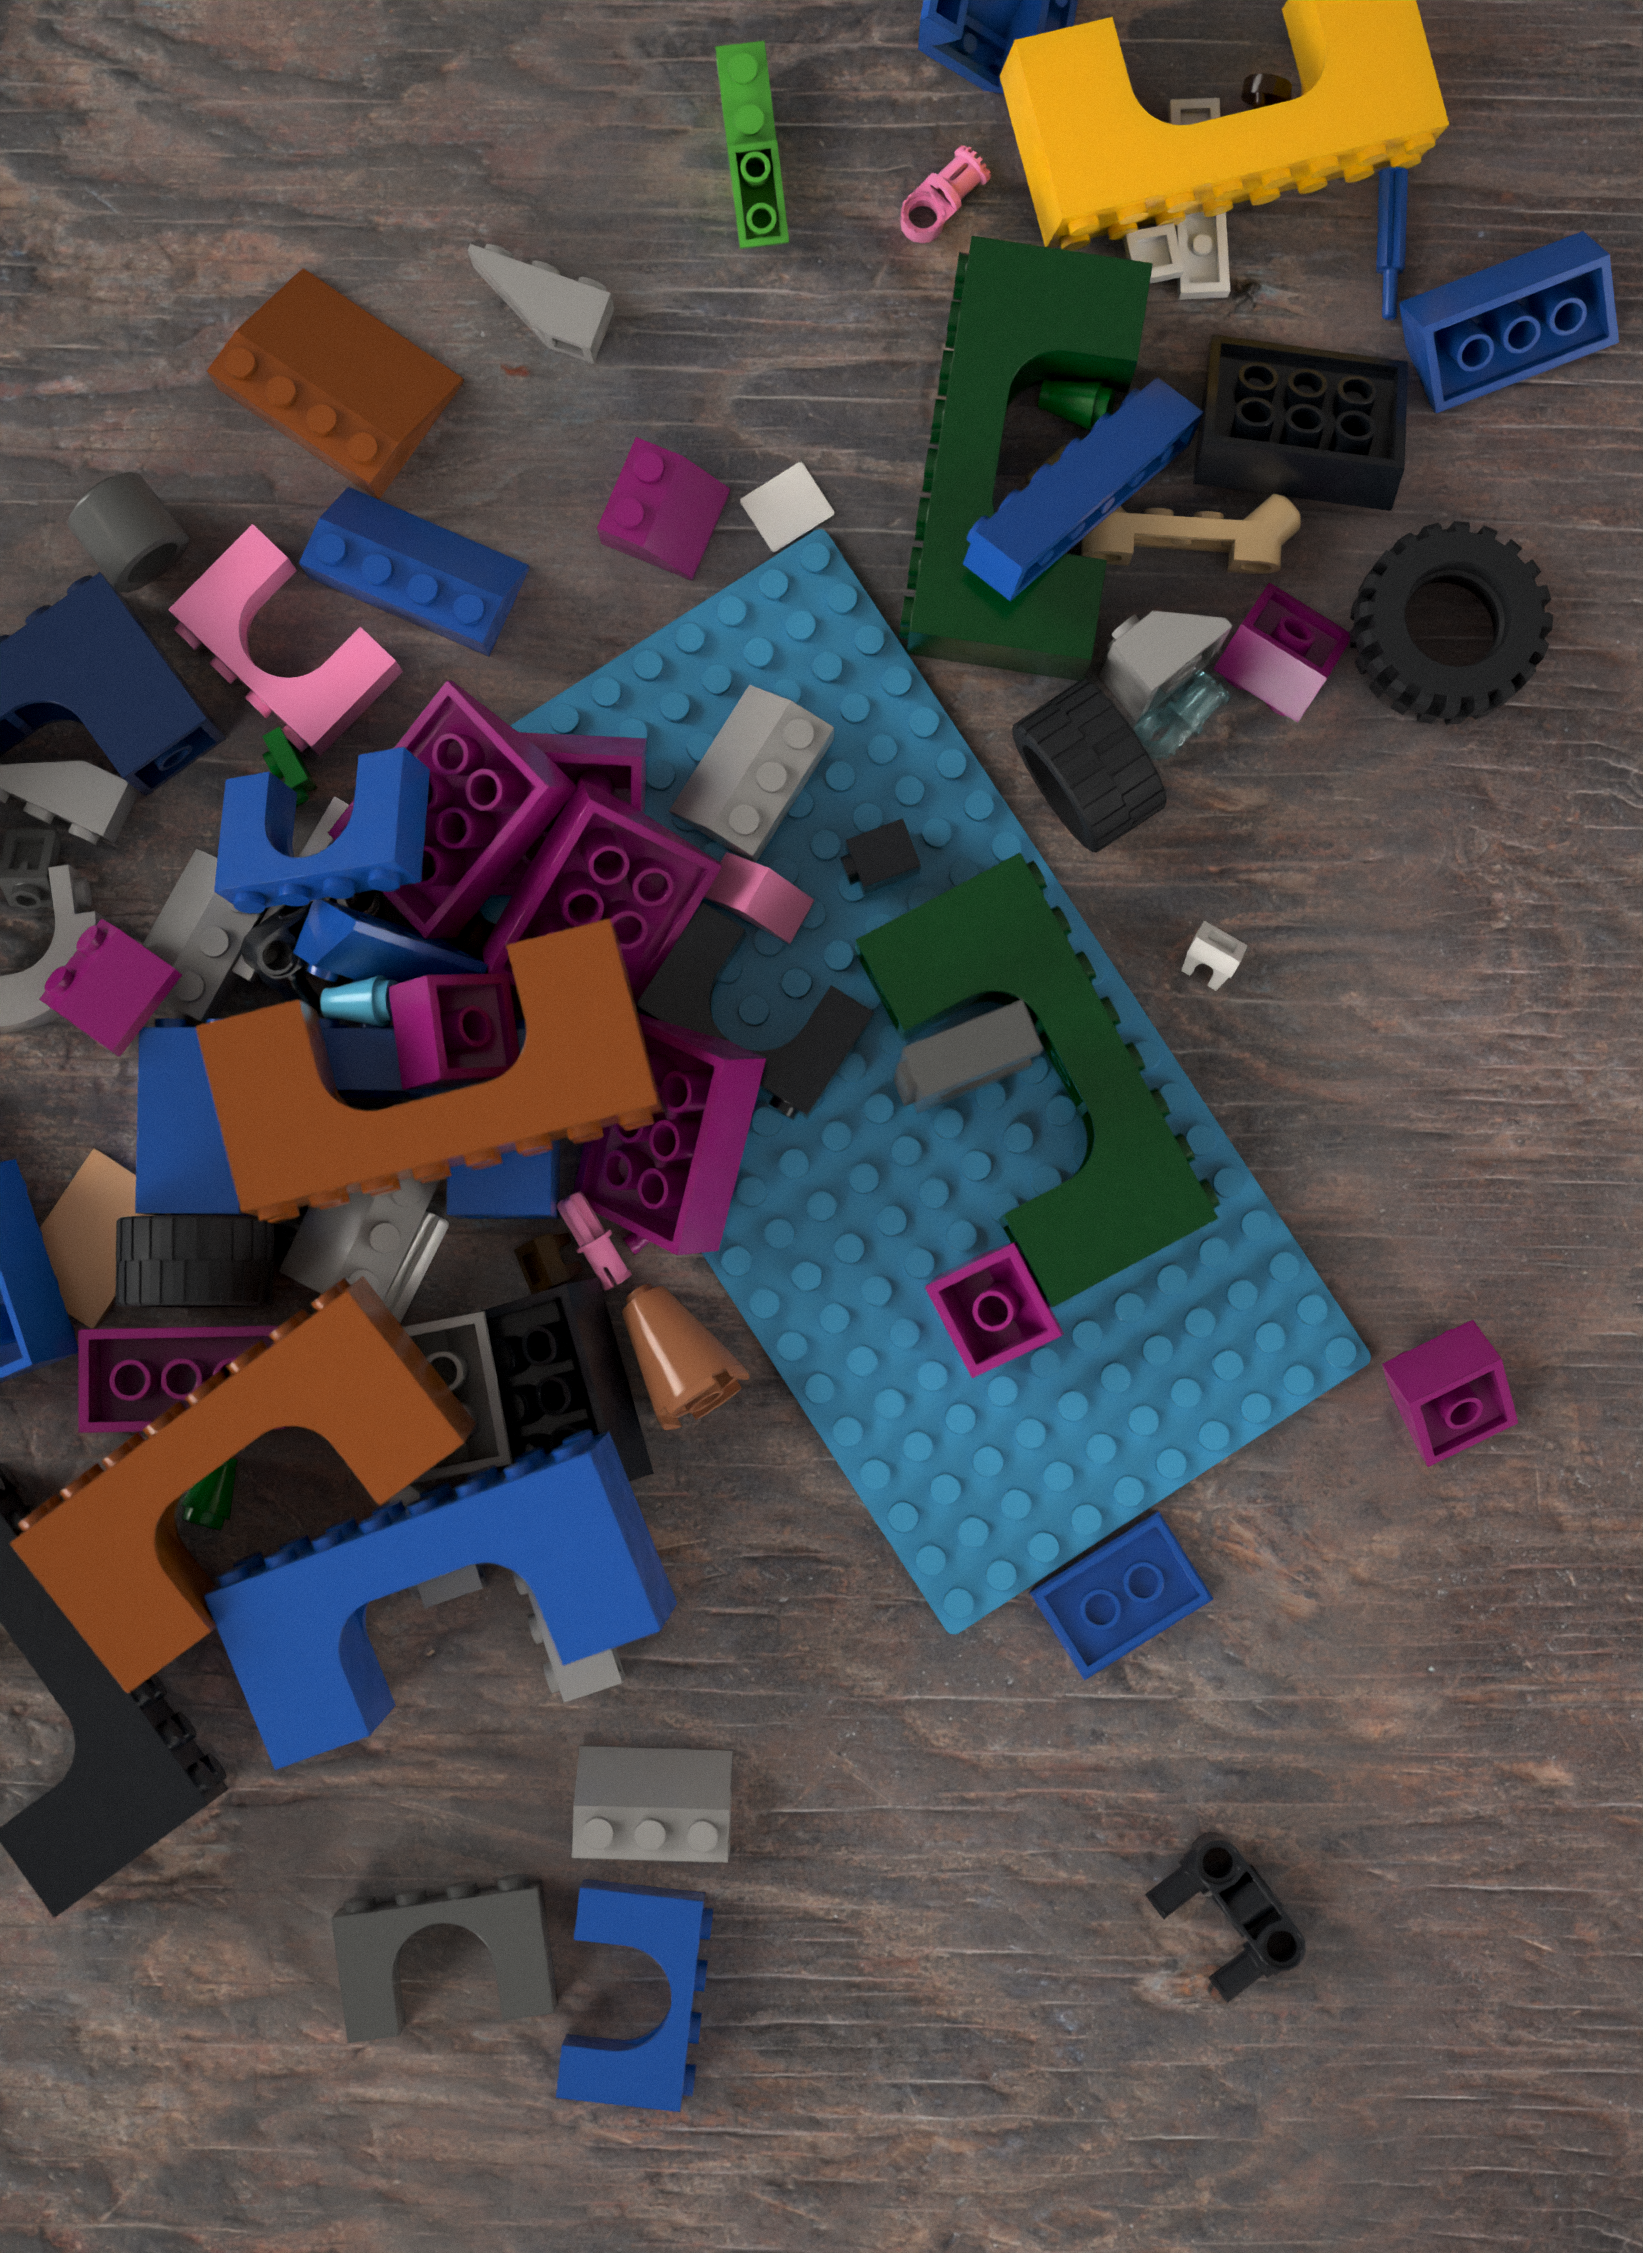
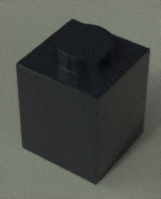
M903 818L847 839L845 848L848 854L840 857L849 884L853 885L859 882L863 895L917 875L921 869V864Z

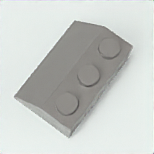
M1151 611L1143 619L1139 620L1136 615H1133L1111 634L1114 639L1107 645L1109 651L1103 656L1105 663L1099 678L1134 720L1138 722L1214 661L1232 625L1226 618Z
M749 685L675 800L669 813L738 856L756 863L834 741V727L789 699Z
M196 848L142 946L182 974L163 1002L205 1024L206 1019L219 1017L241 976L232 971L241 956V944L249 931L260 924L269 907L265 908L263 912L256 914L236 910L233 904L214 892L217 858Z
M414 1177L399 1181L401 1190L371 1197L370 1193L363 1194L362 1191L349 1194L350 1203L326 1210H320L319 1207L311 1208L309 1205L278 1271L321 1294L344 1277L351 1285L364 1276L383 1301L440 1180L421 1184V1180L414 1181Z
M485 1311L403 1327L463 1405L470 1417L476 1422L475 1427L464 1444L411 1483L474 1472L490 1465L500 1467L513 1464Z
M580 1745L573 1808L572 1858L728 1863L731 1833L733 1749Z

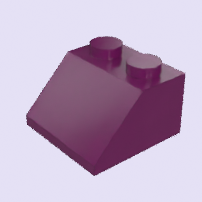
M635 437L597 526L601 544L693 581L731 490L682 455Z
M1269 582L1241 623L1213 670L1223 675L1225 680L1233 687L1246 690L1266 702L1273 712L1281 716H1288L1298 723L1350 642L1349 632Z
M101 918L97 925L89 927L80 936L76 944L77 951L67 964L57 968L49 976L45 983V992L39 1000L120 1057L181 978L182 974L119 928Z
M509 974L425 975L388 987L402 1090L446 1088L492 1081L505 1074L520 1057Z
M1016 1241L977 1255L939 1274L925 1286L972 1378L1064 1334Z
M1473 1319L1382 1363L1391 1397L1427 1467L1518 1424L1502 1358Z

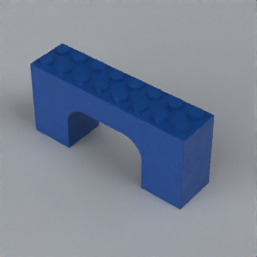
M223 1018L206 1019V1023L221 1020ZM155 1019V1027H142L139 1031L135 1213L147 1216L165 1214L255 1216L241 1212L195 1027L197 1025L186 1024L185 1019ZM319 1019L334 1081L342 1098L424 1099L485 1083L480 1082L446 1088L402 1090L394 1025H391V1021L384 1027L360 1023V1028H348L347 1025H340V1020ZM515 1020L521 1055L526 1040V1021ZM560 1139L551 1141L553 1150L542 1154L523 1157L522 1154L517 1153V1150L501 1154L503 1163L480 1170H472L471 1167H466L465 1164L451 1167L452 1176L447 1178V1215L458 1219H560V1212L557 1209V1204L560 1202Z
M591 1429L578 1432L563 1439V1446L556 1448L551 1453L546 1454L543 1447L530 1450L515 1457V1463L498 1472L496 1465L484 1467L467 1476L468 1481L456 1486L454 1489L450 1488L448 1482L436 1485L419 1494L420 1499L411 1502L405 1507L402 1500L390 1502L373 1510L374 1516L363 1520L359 1524L356 1523L354 1517L342 1520L325 1529L326 1534L310 1541L308 1534L296 1537L279 1546L280 1551L266 1558L263 1557L262 1552L248 1555L235 1561L232 1564V1569L217 1576L219 1584L206 1593L204 1598L275 1770L368 1737L374 1732L396 1704L367 1634L366 1611L369 1602L476 1563H494L507 1567L521 1576L535 1595L563 1666L662 1630L676 1607L677 1600L609 1431L593 1436Z

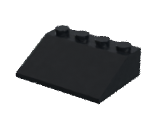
M1212 334L1201 407L1204 413L1199 422L1193 484L1271 495L1278 494L1285 497L1391 511L1405 469L1408 361Z
M599 1277L564 1284L482 1310L485 1311L513 1464L515 1463L514 1458L525 1452L543 1447L546 1454L551 1453L556 1448L563 1446V1439L578 1432L591 1429L593 1436L607 1431L610 1432L629 1481L654 1474ZM510 1465L497 1467L498 1472Z

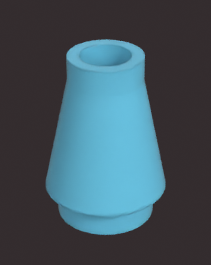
M378 975L335 988H325L321 994L322 1013L326 1019L337 1018L384 1027L389 1021H393L388 987L398 983L395 980H387L383 975Z

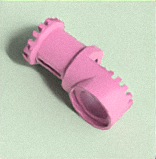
M959 146L955 151V158L939 174L931 173L918 188L908 195V198L903 202L900 218L901 229L907 238L917 243H928L938 238L943 231L944 223L961 208V200L978 184L985 185L990 180L991 172L985 168L986 163L980 164L983 159L981 157L975 158L977 152H972L970 147ZM916 207H928L934 211L937 220L929 228H918L909 220L910 212Z

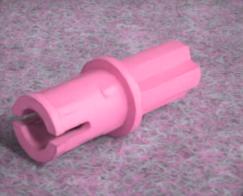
M578 1191L563 1198L557 1204V1209L579 1245L575 1250L578 1254L584 1253L596 1276L599 1277L603 1290L606 1291L613 1288L615 1282L618 1285L628 1279L632 1273L627 1269L609 1238L612 1235V1231L603 1228L585 1195Z

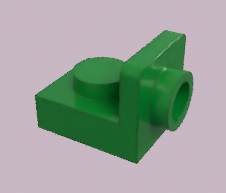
M279 726L262 736L269 748V751L262 755L272 774L278 779L284 777L285 781L283 782L297 793V808L309 799L307 793L318 787L296 747L287 739L283 729Z

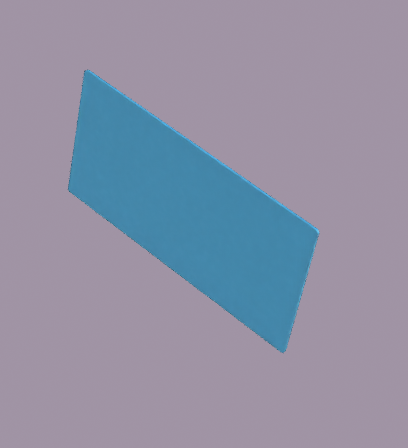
M817 529L510 726L517 732L647 738L644 814L721 862L726 852L734 855L737 854L669 813V810L748 686L752 685L789 699L834 727V741L756 862L772 869L815 900L790 945L706 898H703L698 906L699 908L702 902L744 928L747 935L714 988L711 1010L714 1023L729 1041L745 1049L755 1051L776 1049L794 1039L803 1029L831 985L874 1012V1018L808 1119L799 1113L794 1120L784 1116L768 1105L773 1096L759 1088L719 1251L702 1254L945 1630L950 1634H958L1368 1365L1371 1360V1354L829 534L825 530ZM903 818L921 864L920 873L863 895L859 882L853 885L849 884L841 864L840 857L848 854L845 848L846 840ZM1021 853L1026 864L1034 861L1039 867L1047 884V888L1043 890V893L1050 908L1059 906L1064 913L1072 930V933L1067 935L1068 941L1075 954L1083 951L1089 959L1096 974V978L1092 980V985L1098 997L1102 999L1107 996L1114 1005L1121 1020V1024L1116 1026V1030L1123 1043L1133 1042L1139 1051L1146 1069L1140 1071V1074L1148 1089L1151 1090L1157 1087L1164 1097L1170 1110V1115L1166 1116L1165 1120L1173 1135L1181 1132L1189 1143L1195 1156V1160L1189 1164L1198 1181L1206 1178L1215 1191L1220 1206L1214 1208L1219 1219L1052 1307L1051 1309L1064 1332L1061 1337L972 1378L925 1286L939 1274L977 1255L1009 1244L1010 1241L998 1219L1009 1211L1066 1182L1077 1172L1086 1152L1087 1138L1085 1127L1044 1049L1039 1055L1030 1058L1032 1066L1028 1070L918 1114L913 1103L904 1106L893 1080L896 1073L895 1069H897L896 1064L900 1062L902 1048L1006 1007V1005L991 1002L970 1005L902 1041L855 954V940L1008 858ZM490 895L479 910L485 919L496 924L512 896ZM637 1008L638 1014L644 1015V1013L638 1010Z

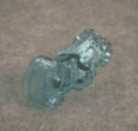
M1197 671L1192 677L1194 682L1176 702L1170 701L1164 708H1155L1146 712L1136 723L1134 732L1151 759L1162 760V757H1164L1166 760L1169 758L1168 754L1170 753L1174 756L1176 754L1175 749L1181 750L1182 745L1190 736L1197 737L1203 731V723L1219 705L1225 706L1231 699L1228 691L1223 689L1221 684H1218L1217 687L1215 686L1217 680L1213 679L1210 682L1212 677L1206 674L1205 671ZM1169 726V730L1163 737L1156 741H1149L1154 731L1158 732L1160 727L1165 728Z

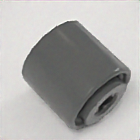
M135 472L117 474L90 488L76 504L68 520V527L118 592L127 593L138 590L155 581L181 558L190 541L187 533L142 476Z

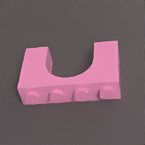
M252 524L168 609L179 621L173 630L194 650L203 644L215 656L209 664L229 684H232L238 678L251 691L244 698L265 718L274 712L286 724L283 731L287 739L300 752H303L309 746L317 755L321 756L403 671L397 661L361 627L323 665L309 674L285 678L268 674L259 669L254 664L249 651L248 636L252 620L258 610L297 570L290 559Z

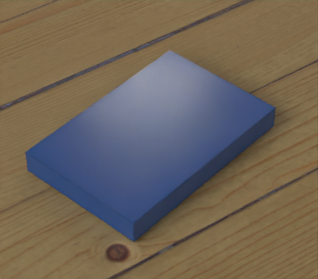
M1156 1511L1029 1591L1084 1680L1214 1599L1159 1511Z

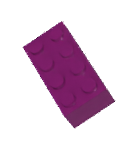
M279 1326L78 1329V1433L144 1432L143 1429L177 1402L180 1401L185 1408L189 1407L190 1405L185 1400V1397L221 1370L226 1377H229L232 1373L227 1366L262 1339L268 1347L274 1342L269 1334ZM283 1426L275 1429L295 1428L296 1426Z

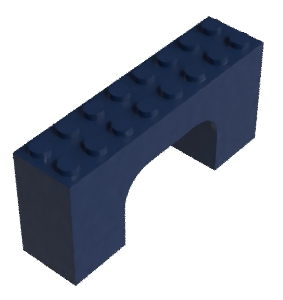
M99 572L93 577L87 575L75 581L67 589L68 595L53 606L44 605L33 611L26 618V625L11 636H0V757L35 731L48 724L62 721L81 723L85 725L122 778L146 797L227 738L126 599Z

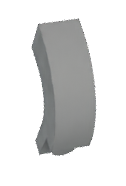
M68 864L48 867L55 915L54 937L49 949L32 967L19 973L0 976V1034L33 1029L61 1016L39 1000L45 992V983L49 976L57 968L65 966L77 951L76 944L83 932L89 927L97 925L101 918L107 921L106 917L96 911L86 912L85 907H89L92 904L87 877H81V872Z

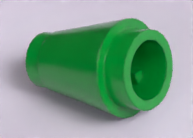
M1045 379L1040 391L1038 408L1091 430L1103 414L1107 412L1112 414L1115 389L1104 387V381H1051Z
M228 1459L189 1489L181 1504L182 1507H185L182 1520L206 1528L222 1530L224 1520H230L237 1459Z

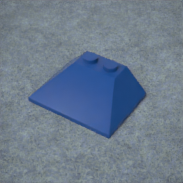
M924 0L920 17L918 50L980 89L1004 94L999 76L1014 40L1074 26L1078 0Z

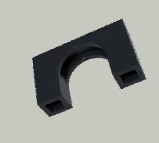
M702 902L637 1001L636 1006L638 1010L643 1012L645 1016L729 1041L714 1023L711 1010L712 995L719 978L746 939V930ZM831 985L803 1029L794 1039L776 1049L766 1051L750 1050L766 1058L759 1088L773 1096L768 1105L791 1120H794L798 1113L808 1119L873 1020L874 1012Z

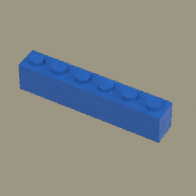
M1158 377L1142 390L1138 388L1133 389L1123 400L1119 410L1113 415L1108 412L1103 414L1094 424L1087 437L1083 440L1078 437L1072 440L1055 464L1052 466L1049 463L1044 464L1035 473L1030 484L1023 491L1013 490L1004 499L998 512L991 518L986 515L982 516L973 525L967 535V541L970 542V546L963 565L1011 601L1189 447L1204 412Z

